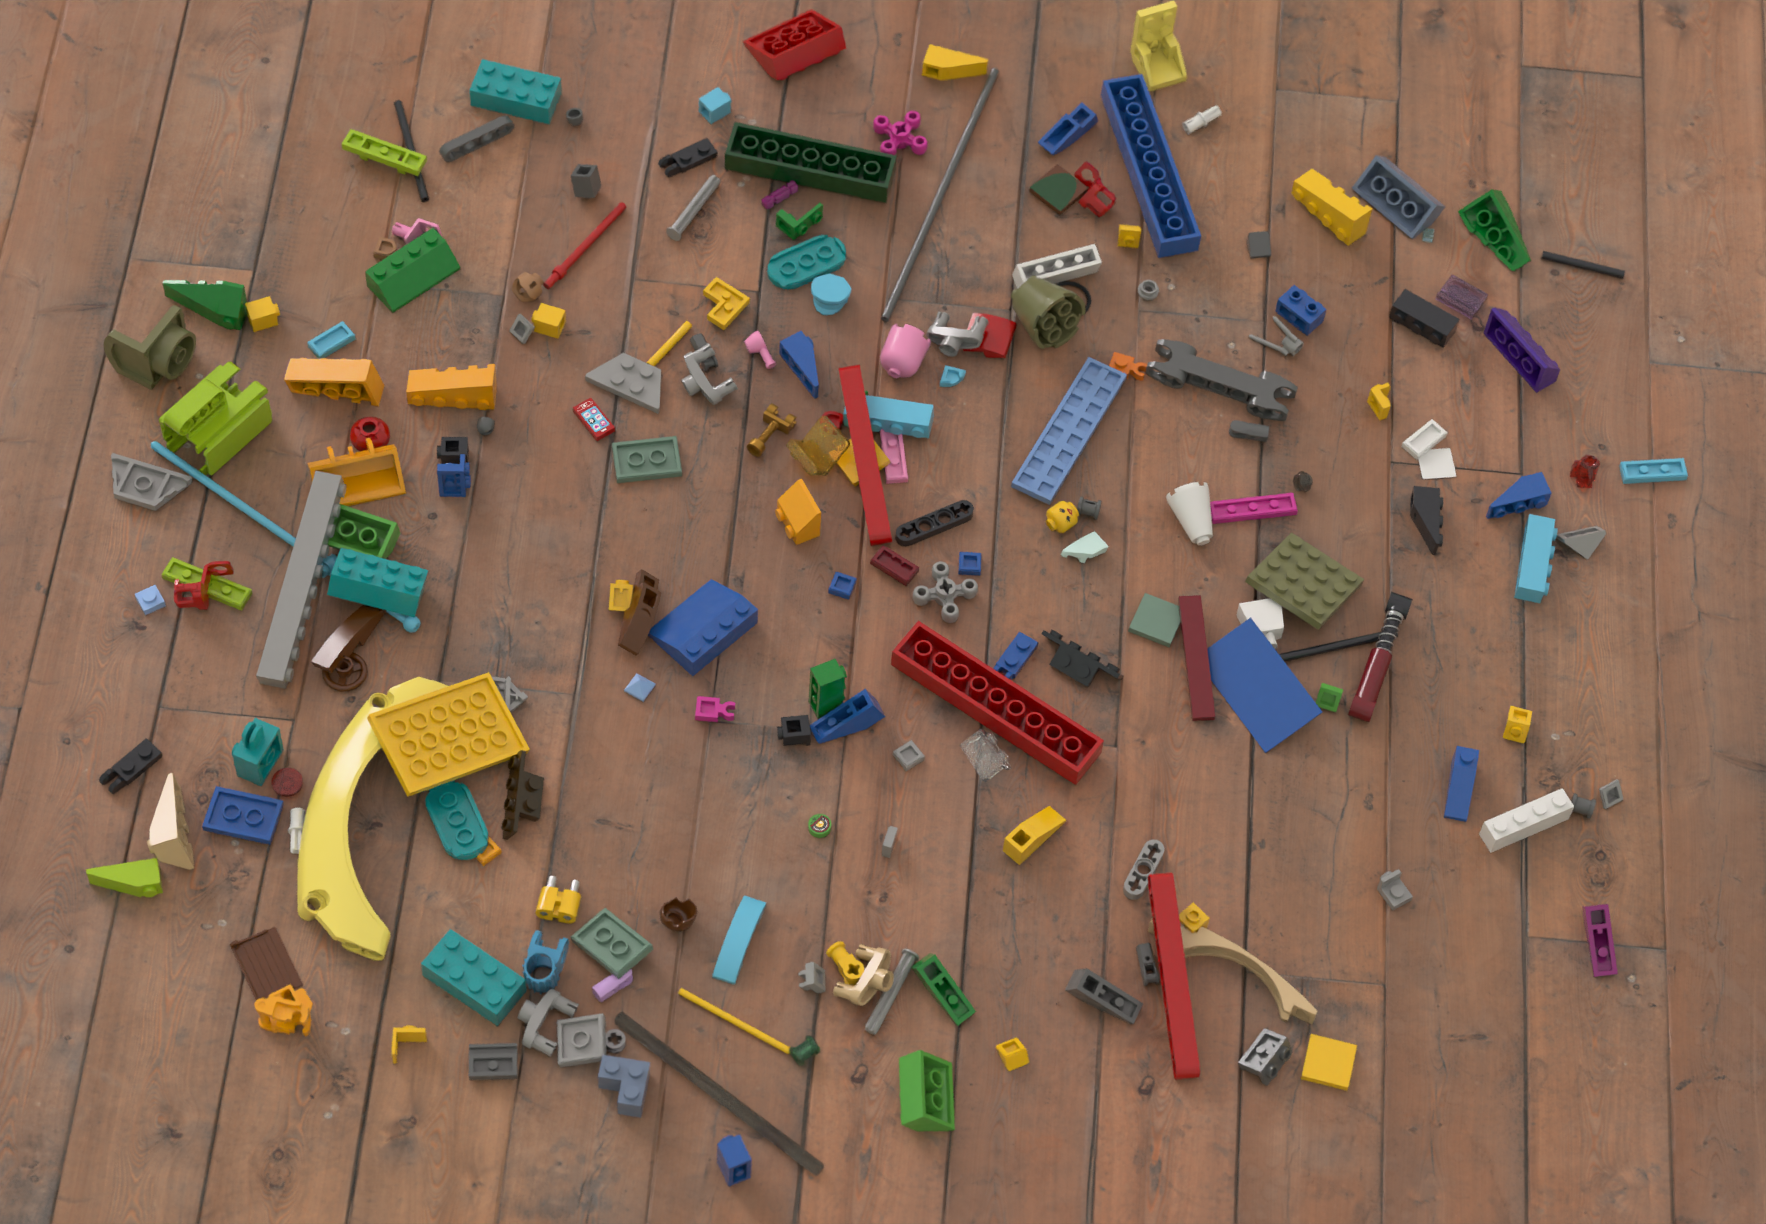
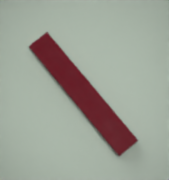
M1201 595L1179 596L1178 605L1192 721L1215 720Z

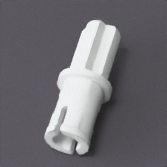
M1213 106L1203 113L1198 112L1196 116L1183 122L1182 127L1187 134H1191L1198 128L1206 127L1208 122L1221 116V110L1218 106Z
M293 808L290 810L291 822L288 828V833L291 835L290 851L293 854H299L305 810Z

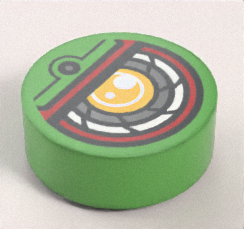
M824 814L812 816L808 822L810 834L817 838L826 837L831 832L830 818Z

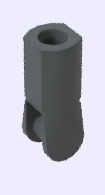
M702 333L690 338V343L695 351L707 344ZM714 355L701 362L704 371H708V368L712 366L718 367V361Z
M1239 420L1231 422L1229 428V435L1231 437L1267 442L1269 426Z
M1150 943L1139 944L1136 946L1143 985L1147 986L1148 983L1158 985L1159 974L1152 946ZM1152 970L1153 973L1146 974V971Z

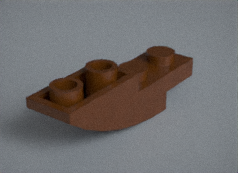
M642 569L636 573L631 604L624 611L618 646L635 656L639 654L649 634L661 597V592L658 591L659 579Z

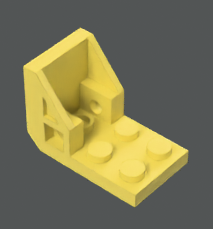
M1175 1L1142 9L1136 13L1130 51L1133 63L1139 74H1143L1149 92L1184 82L1187 79L1180 45L1173 34L1177 12Z

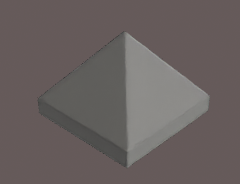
M518 314L509 331L525 344L535 326L522 314Z
M1618 779L1599 788L1604 809L1624 800Z

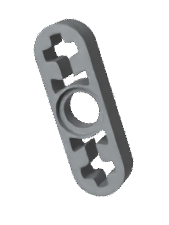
M1149 840L1145 843L1124 883L1123 893L1127 898L1137 900L1143 896L1148 886V875L1155 873L1164 855V845L1160 841ZM1153 848H1156L1157 852L1154 853L1152 860L1148 859L1150 850L1152 851ZM1140 865H1146L1150 868V872L1148 874H1141L1137 868ZM1136 879L1139 880L1138 888L1135 891H1131L1130 888L1133 887Z

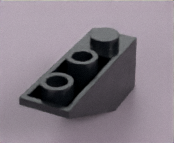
M1414 486L1410 497V517L1431 554L1436 555L1438 547H1442L1443 534H1439V529H1442L1443 516L1440 515V510L1443 508V497H1440V488Z

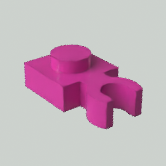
M697 696L695 720L718 722L719 716L727 721L734 720V713H728L727 710H735V703L728 701L720 704V698Z

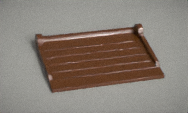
M276 927L230 943V947L255 1000L260 998L268 999L270 994L290 984L293 989L303 986Z

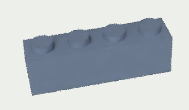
M1376 155L1352 187L1355 192L1412 239L1432 225L1445 208L1441 202L1384 156Z

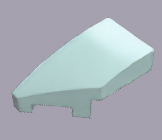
M1094 531L1066 547L1061 555L1065 558L1070 555L1078 558L1079 562L1085 563L1087 558H1093L1105 553L1109 546Z

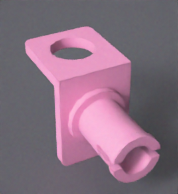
M419 218L412 227L396 222L392 228V234L404 238L405 245L427 232V227L434 228L442 236L437 224Z

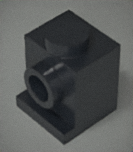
M441 437V446H437V459H441L442 464H460V454H465L466 462L469 461L468 437Z
M808 715L781 717V726H777L778 740H783V746L799 744L810 746L811 731Z

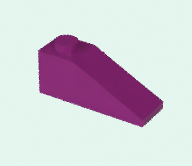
M1609 905L1582 906L1594 977L1618 974Z

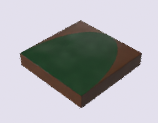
M1058 164L1029 188L1031 194L1058 215H1061L1088 191L1087 186Z

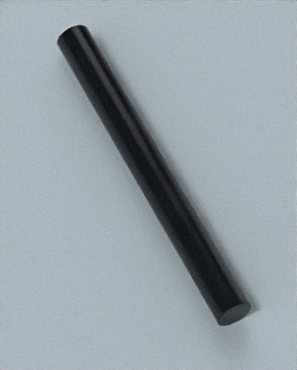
M1543 251L1541 257L1544 260L1622 279L1625 274V270Z

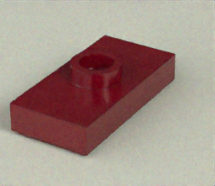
M884 545L870 560L871 565L906 587L919 572L918 566Z

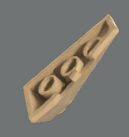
M170 773L167 776L149 829L150 839L147 840L150 852L155 853L160 862L190 870L194 868L193 849L191 843L188 844L186 836L189 833V828L183 815L185 807L182 791L174 774Z

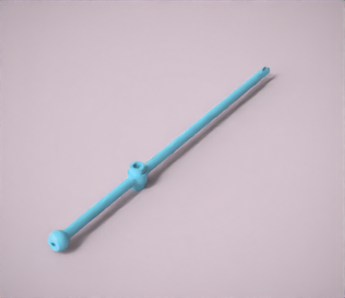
M157 441L151 442V448L294 547L296 540L294 536ZM331 554L327 558H323L322 578L331 575L337 559L336 555ZM386 611L402 622L404 629L409 633L416 632L421 625L419 618L416 616L411 617Z

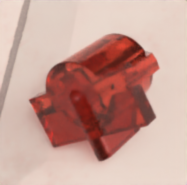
M1585 454L1581 460H1575L1574 464H1572L1570 477H1576L1577 488H1592V482L1596 479L1600 466V461L1595 456Z

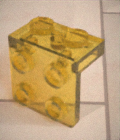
M821 416L803 440L790 439L785 446L791 451V456L801 462L804 466L803 469L809 475L826 476L849 448L850 442L827 416Z

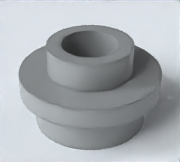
M1144 280L1138 286V294L1141 298L1152 300L1158 296L1159 288L1153 280Z

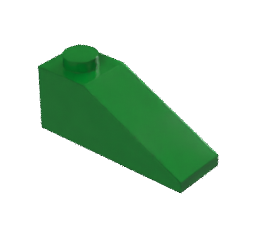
M929 953L911 967L925 988L957 1026L976 1012L935 954Z

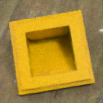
M1017 1037L996 1046L1008 1071L1029 1063L1027 1049Z

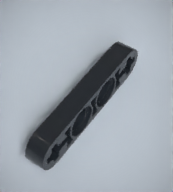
M961 500L904 523L896 529L895 540L899 545L907 547L964 524L973 517V504L967 500ZM960 509H963L964 511L968 510L967 514H965L964 512H960ZM944 515L948 516L950 521L942 523L938 518ZM921 524H928L931 529L922 531L919 526ZM902 533L909 535V538L902 536Z

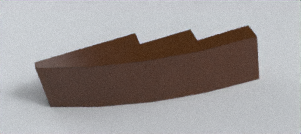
M362 605L328 638L312 659V664L317 668L332 673L343 656L350 657L357 645L363 646L387 610Z

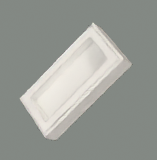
M1431 419L1407 438L1401 447L1418 460L1443 440L1448 432Z

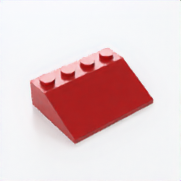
M813 9L743 41L745 47L765 72L777 81L784 80L795 72H801L806 67L820 63L823 59L837 55L840 51L847 48L842 27Z

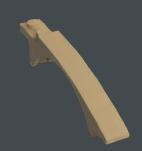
M1151 919L1148 932L1154 934L1153 920ZM1184 925L1181 926L1185 958L1200 955L1216 956L1241 964L1257 975L1268 987L1276 1001L1280 1020L1287 1022L1290 1015L1313 1024L1317 1010L1302 994L1268 965L1237 944L1204 927H1200L1197 933H1191Z

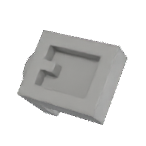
M1399 869L1394 872L1388 871L1380 877L1377 887L1378 892L1392 911L1410 902L1413 898L1400 879L1402 873Z

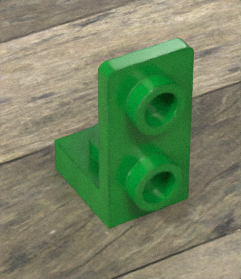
M818 203L799 220H796L792 214H788L781 209L776 213V227L792 240H795L797 237L803 236L813 224H817L822 220L823 204Z

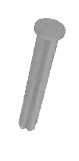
M716 175L708 178L673 226L666 229V233L671 239L675 241L681 239L682 232L720 184V179Z
M902 950L903 956L893 973L894 981L892 987L887 992L883 991L865 1025V1030L868 1033L877 1034L915 961L919 960L918 954L912 950Z

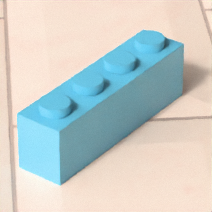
M865 395L872 431L879 432L883 429L885 432L895 435L903 434L916 438H929L934 419V405ZM845 408L843 413L844 426L849 427Z
M1529 514L1525 524L1514 598L1540 603L1543 595L1547 596L1550 583H1547L1546 579L1547 577L1550 578L1552 571L1549 559H1553L1555 546L1551 545L1552 541L1556 540L1558 528H1554L1555 519Z

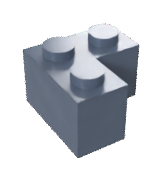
M602 1055L598 1074V1088L619 1091L617 1101L618 1114L641 1118L650 1078V1062Z

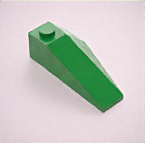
M1491 189L1458 211L1466 228L1472 234H1475L1485 246L1490 248L1513 272L1531 261L1512 210L1502 191Z

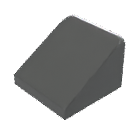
M1250 232L1247 237L1250 259L1271 257L1269 232Z

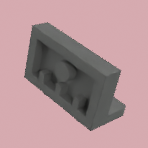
M1264 1028L1238 1064L1241 1069L1259 1076L1262 1084L1267 1086L1277 1076L1283 1064L1290 1059L1293 1051L1287 1037Z

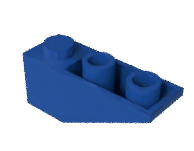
M1539 472L1522 476L1490 504L1486 518H1501L1506 514L1522 513L1527 509H1539L1546 506L1552 493L1543 473Z

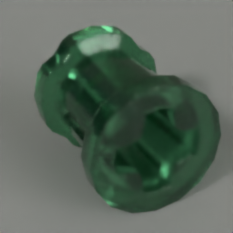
M807 1035L805 1041L798 1046L789 1048L790 1055L799 1066L804 1065L805 1060L812 1055H818L821 1052L817 1042L810 1035Z

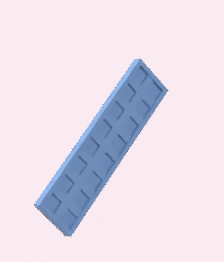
M1088 357L1013 479L1011 487L1050 505L1125 382L1127 374Z

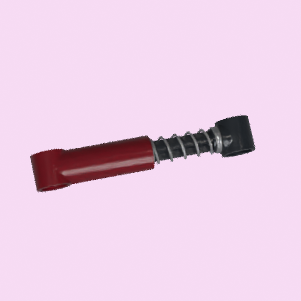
M1391 592L1385 609L1386 619L1384 620V626L1381 628L1382 633L1379 634V641L1376 642L1377 648H1373L1370 651L1348 716L1370 722L1380 689L1392 660L1390 649L1394 646L1393 640L1397 638L1395 635L1399 631V624L1404 619L1406 620L1412 598Z

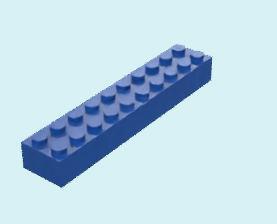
M1143 74L1104 80L1101 98L1158 258L1198 251L1201 234Z

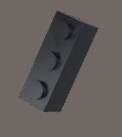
M1404 289L1394 302L1389 318L1394 320V322L1407 327L1415 334L1423 336L1442 348L1445 347L1456 332L1460 320L1407 289Z

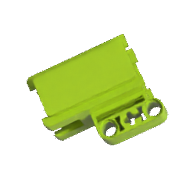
M232 362L216 367L159 418L163 439L167 442V449L175 453L187 441H191L196 445L195 450L197 454L206 448L203 453L206 462L199 470L204 475L216 473L272 422L269 400L266 398L260 400L268 393L266 387L258 381H254L243 392L238 389L237 383L228 388L226 382L241 370Z

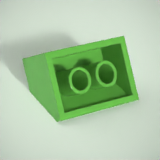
M340 504L339 517H335L333 523L335 525L334 535L332 538H329L327 545L339 550L340 548L351 549L356 552L386 559L393 552L400 536L398 524Z
M922 1050L900 1057L901 1125L915 1131L955 1130L952 1063Z

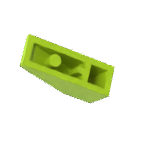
M157 858L86 869L89 883L92 885L138 897H154L157 894L163 893L160 866Z

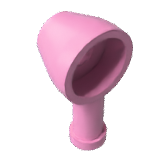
M758 330L755 331L744 343L750 354L760 353L766 368L771 369L776 366V362L772 359Z

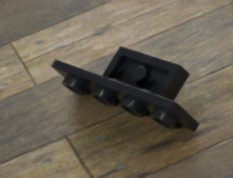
M1052 629L1050 633L1043 630L1042 635L1060 645L1049 665L1089 687L1099 669L1121 680L1124 677L1118 673L1120 668L1111 663H1108L1106 666L1099 662L1101 657L1092 652H1089L1087 655L1080 651L1082 646L1071 640L1068 644L1061 640L1063 635Z

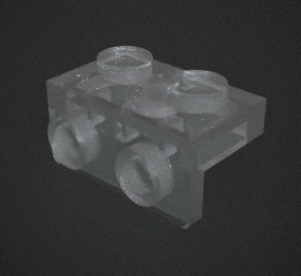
M979 729L961 743L960 747L982 781L987 782L1002 769L1007 771L1011 769L1008 763L1010 758L1004 750L998 748L996 745L998 740L992 732L988 733Z

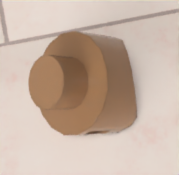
M523 272L514 280L512 291L522 302L535 301L542 294L541 285L543 280L537 273L531 275Z

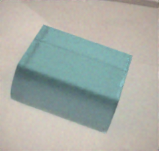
M1425 228L1423 241L1432 243L1434 229Z

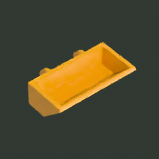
M366 438L367 450L354 453L352 446L347 447L349 454L337 457L334 456L333 449L329 446L327 447L328 459L307 463L311 482L313 481L315 471L342 476L344 484H346V493L344 498L341 497L339 504L345 506H353L406 494L397 448L394 444L374 448L372 440Z

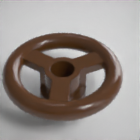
M353 652L350 657L343 656L335 668L339 674L338 684L330 678L328 671L322 669L325 683L330 688L342 692L351 691L361 686L368 673L367 664L364 659ZM351 659L355 660V661L357 662V664H354V665H353V662H352ZM361 671L359 678L355 682L345 685L347 678L352 673Z

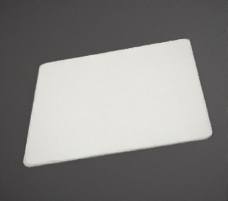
M1450 448L1430 449L1418 459L1423 479L1456 477Z

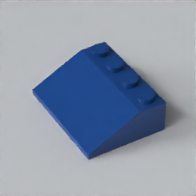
M711 579L650 629L648 636L690 675L694 676L758 623V609L743 595Z

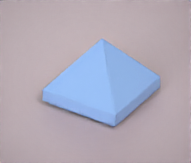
M636 673L624 689V692L644 702L656 684Z

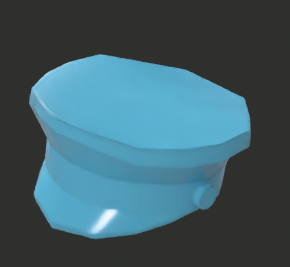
M833 274L816 277L811 284L814 306L822 315L837 313L848 302L852 291L844 277Z

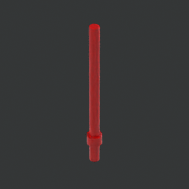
M620 202L561 265H557L552 270V275L543 283L546 289H550L558 280H562L567 274V270L627 208L623 202Z

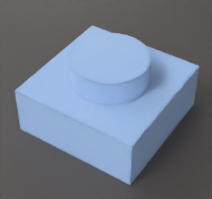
M156 585L135 593V598L145 615L166 606Z

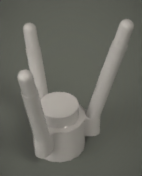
M1276 316L1273 317L1274 322L1287 335L1281 342L1283 348L1252 334L1249 335L1250 339L1273 348L1285 356L1289 353L1292 356L1296 355L1304 345V342L1293 335Z

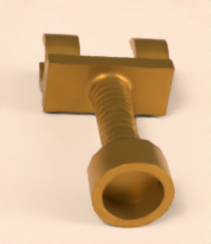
M771 403L763 413V421L769 424L758 439H751L746 446L747 450L752 455L760 457L766 449L764 444L776 429L788 435L790 430L796 425L797 421L795 420L797 417L790 413L785 420L778 418L777 414L779 411L777 409L779 407Z

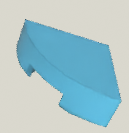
M945 365L940 380V387H951L959 384L964 379L966 370Z

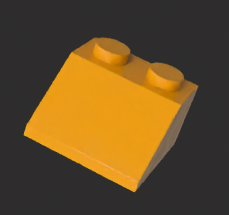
M801 478L777 500V509L775 510L777 519L780 522L783 521L788 538H792L796 545L820 536L821 511Z

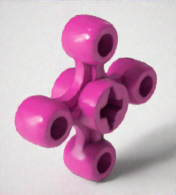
M909 111L905 115L904 122L899 121L893 125L886 116H877L873 121L874 131L880 135L886 133L890 137V140H886L881 144L880 152L896 155L897 148L903 149L910 146L912 152L916 155L926 153L928 148L927 139L923 136L914 137L911 134V130H915L920 126V114L916 111Z

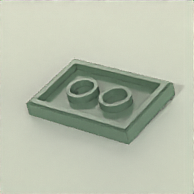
M677 436L612 443L617 483L682 476Z
M606 908L571 936L574 944L618 979L654 950L651 943Z

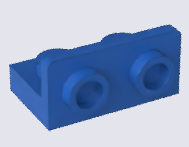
M460 454V464L446 463L437 465L439 497H466V488H471L470 462H466L465 454Z

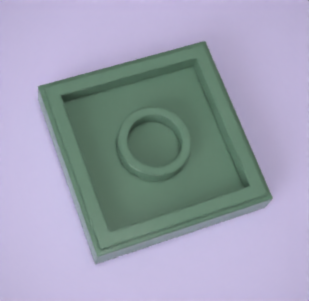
M1145 593L1128 632L1170 648L1181 624L1179 606Z

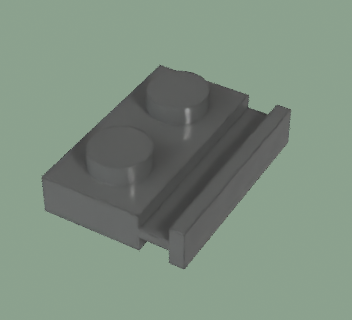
M517 1043L469 1044V1080L517 1079Z

